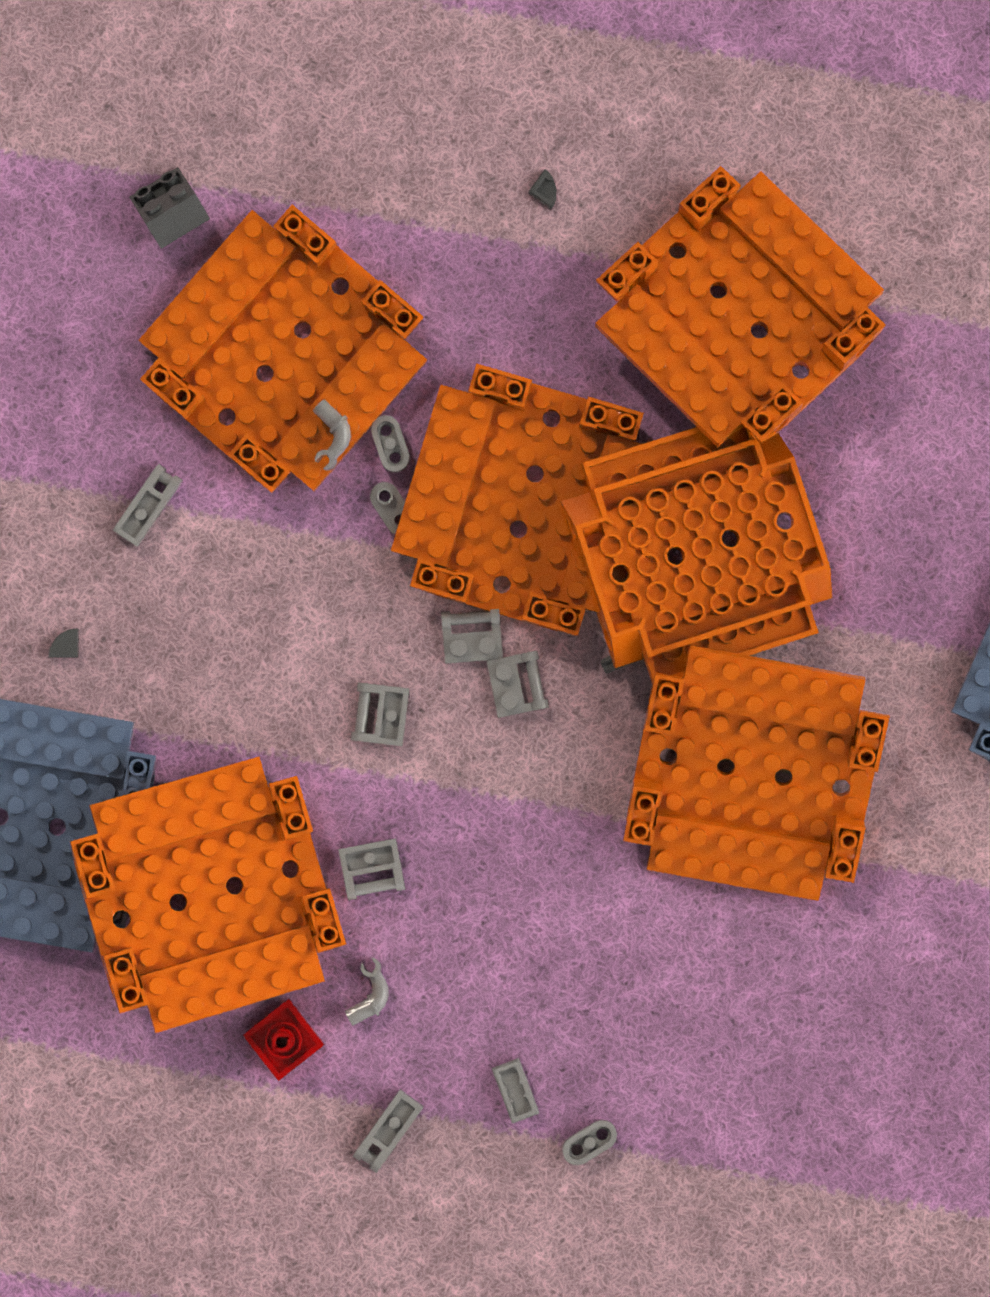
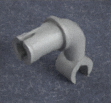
M324 399L313 409V412L330 428L329 432L333 434L334 438L327 450H321L316 454L315 462L319 463L323 457L328 456L329 463L323 468V470L328 471L335 468L337 458L348 447L351 432L347 421L348 417L346 415L342 416Z
M373 957L372 960L376 966L372 972H368L364 964L361 963V972L369 977L372 983V993L368 994L367 999L345 1010L352 1026L375 1014L379 1016V1012L385 1007L389 997V988L381 973V964Z

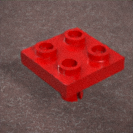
M290 998L243 1034L244 1038L278 1081L325 1045Z

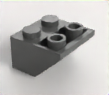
M178 167L164 173L158 180L148 186L139 188L135 194L129 197L161 249L210 219Z

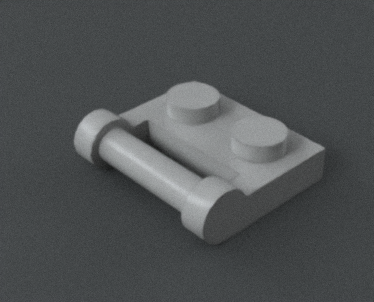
M499 609L450 614V611L441 612L445 664L503 658ZM491 622L492 631L451 634V625Z
M538 651L487 661L498 718L549 708L548 699H544L537 660H539ZM525 662L533 698V702L530 703L524 702L517 668L519 663Z
M358 683L359 700L355 732L351 733V740L403 746L409 688ZM371 693L379 694L374 734L366 733Z
M396 838L338 849L348 901L357 899V896L392 889L397 891L406 890ZM393 869L394 877L354 884L353 876Z

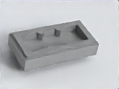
M516 1058L493 1067L492 1071L512 1124L539 1114L520 1059Z

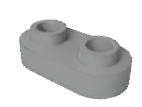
M380 416L372 424L371 432L381 463L389 472H401L408 466L410 457L400 425L391 416ZM383 426H389L392 429L389 436L381 434ZM393 453H398L401 456V460L396 464L390 461V456Z
M381 482L371 490L370 500L389 531L396 534L398 525L395 524V518L402 514L405 501L393 484ZM383 491H387L390 494V499L386 502L379 499V495Z
M600 1119L571 1135L563 1144L564 1158L572 1165H582L611 1148L617 1139L614 1125L608 1120ZM599 1129H605L608 1132L605 1139L597 1138L596 1133ZM575 1144H579L583 1148L579 1155H575L571 1151L572 1146Z

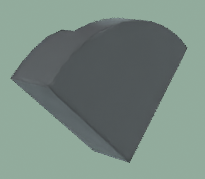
M546 169L536 180L528 194L552 210L556 202L557 188L552 175Z
M70 629L57 636L50 647L48 658H79V629Z

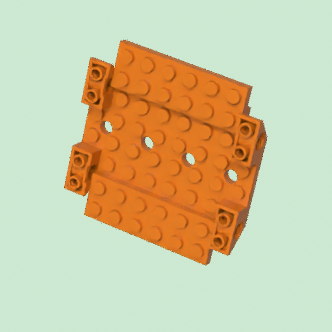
M722 166L715 170L680 202L678 212L645 243L641 245L637 242L596 279V282L618 302L595 322V327L717 447L743 426L760 443L779 433L852 365L886 326L868 308L883 294L884 289L762 171L740 189L741 185ZM679 246L685 250L686 254L684 257L677 259L670 255L669 250L672 247ZM714 286H721L725 289L726 295L722 298H715L711 295L710 289ZM757 325L763 326L767 331V335L763 338H756L752 335L751 329ZM798 365L804 366L808 370V376L797 378L793 375L792 369Z
M293 204L273 227L255 211L251 210L138 340L158 357L140 380L271 493L276 490L290 472L315 492L335 468L328 471L323 470L329 463L328 456L323 457L319 463L315 462L316 454L321 450H327L331 446L334 436L329 432L330 428L313 412V409L325 399L342 416L346 415L348 417L347 421L350 425L351 438L348 447L337 458V466L372 426L374 421L380 417L428 361L404 340L424 317L383 281L375 279L340 249L335 240ZM343 279L348 282L349 288L345 294L338 295L333 292L332 285L336 280ZM302 322L309 324L311 327L310 335L306 338L297 337L294 333L297 324ZM262 366H269L273 370V377L267 382H262L257 378V371ZM229 409L235 413V421L231 425L220 423L219 415L223 410Z
M476 363L468 392L440 384L391 547V552L418 559L410 587L486 611L499 609L500 615L578 636L585 610L598 613L600 608L583 556L578 557L561 501L586 493L590 494L581 463L641 445V443L634 441H636L644 413L589 396L585 399L534 384L532 379ZM554 411L559 415L560 422L557 426L548 427L544 424L543 416L546 412ZM538 466L542 469L544 475L539 482L528 480L526 473L530 467ZM516 521L523 522L527 527L526 534L521 538L514 537L510 532V526ZM615 566L612 576L616 581L624 582L627 570L623 566ZM501 576L508 578L511 584L510 589L505 593L497 592L493 586L496 578Z
M743 426L717 447L695 427L581 463L590 494L586 493L561 501V506L578 557L583 556L600 608L597 616L614 668L643 660L644 657L653 684L655 673L683 677L690 645L750 656L819 633L810 605L833 598L831 568L795 458L779 433L760 443ZM781 513L787 514L791 519V526L787 530L781 529L777 524V517ZM725 531H732L736 535L737 542L735 546L728 547L723 543L722 536ZM671 548H676L682 553V561L677 565L672 564L668 560L667 554ZM615 566H623L627 570L628 575L624 582H618L613 578L612 571Z
M690 645L683 678L655 673L631 789L623 841L651 846L647 863V870L819 901L824 874L825 878L851 883L855 881L866 830L864 820L875 772L878 773L890 715L865 710L859 711L866 681L863 676ZM667 748L673 749L677 756L671 762L663 761L660 757L662 750ZM722 759H729L734 763V768L729 772H722L718 769L717 765ZM786 769L791 772L792 777L788 782L781 783L776 780V773L779 770ZM838 780H845L849 783V789L844 793H837L833 790V784Z
M255 757L89 805L97 834L70 841L77 877L107 981L119 1014L147 1005L154 1032L159 1033L325 982L317 953L346 945L331 890L330 888L326 889L310 834L313 832V828L297 776L267 784L260 757ZM286 861H292L297 865V874L292 878L286 877L282 872V866ZM231 877L238 878L242 883V889L238 894H231L227 891L226 883ZM175 894H181L186 899V906L181 911H175L170 906V899ZM117 911H125L129 915V924L124 928H118L113 923V916Z

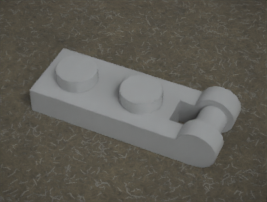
M158 464L113 531L138 547L183 480L176 475L174 477L166 472V468ZM158 482L167 486L163 493L154 488Z
M400 1089L355 1151L353 1157L358 1161L362 1159L370 1165L369 1168L377 1173L424 1106ZM372 1143L382 1149L378 1156L368 1150Z

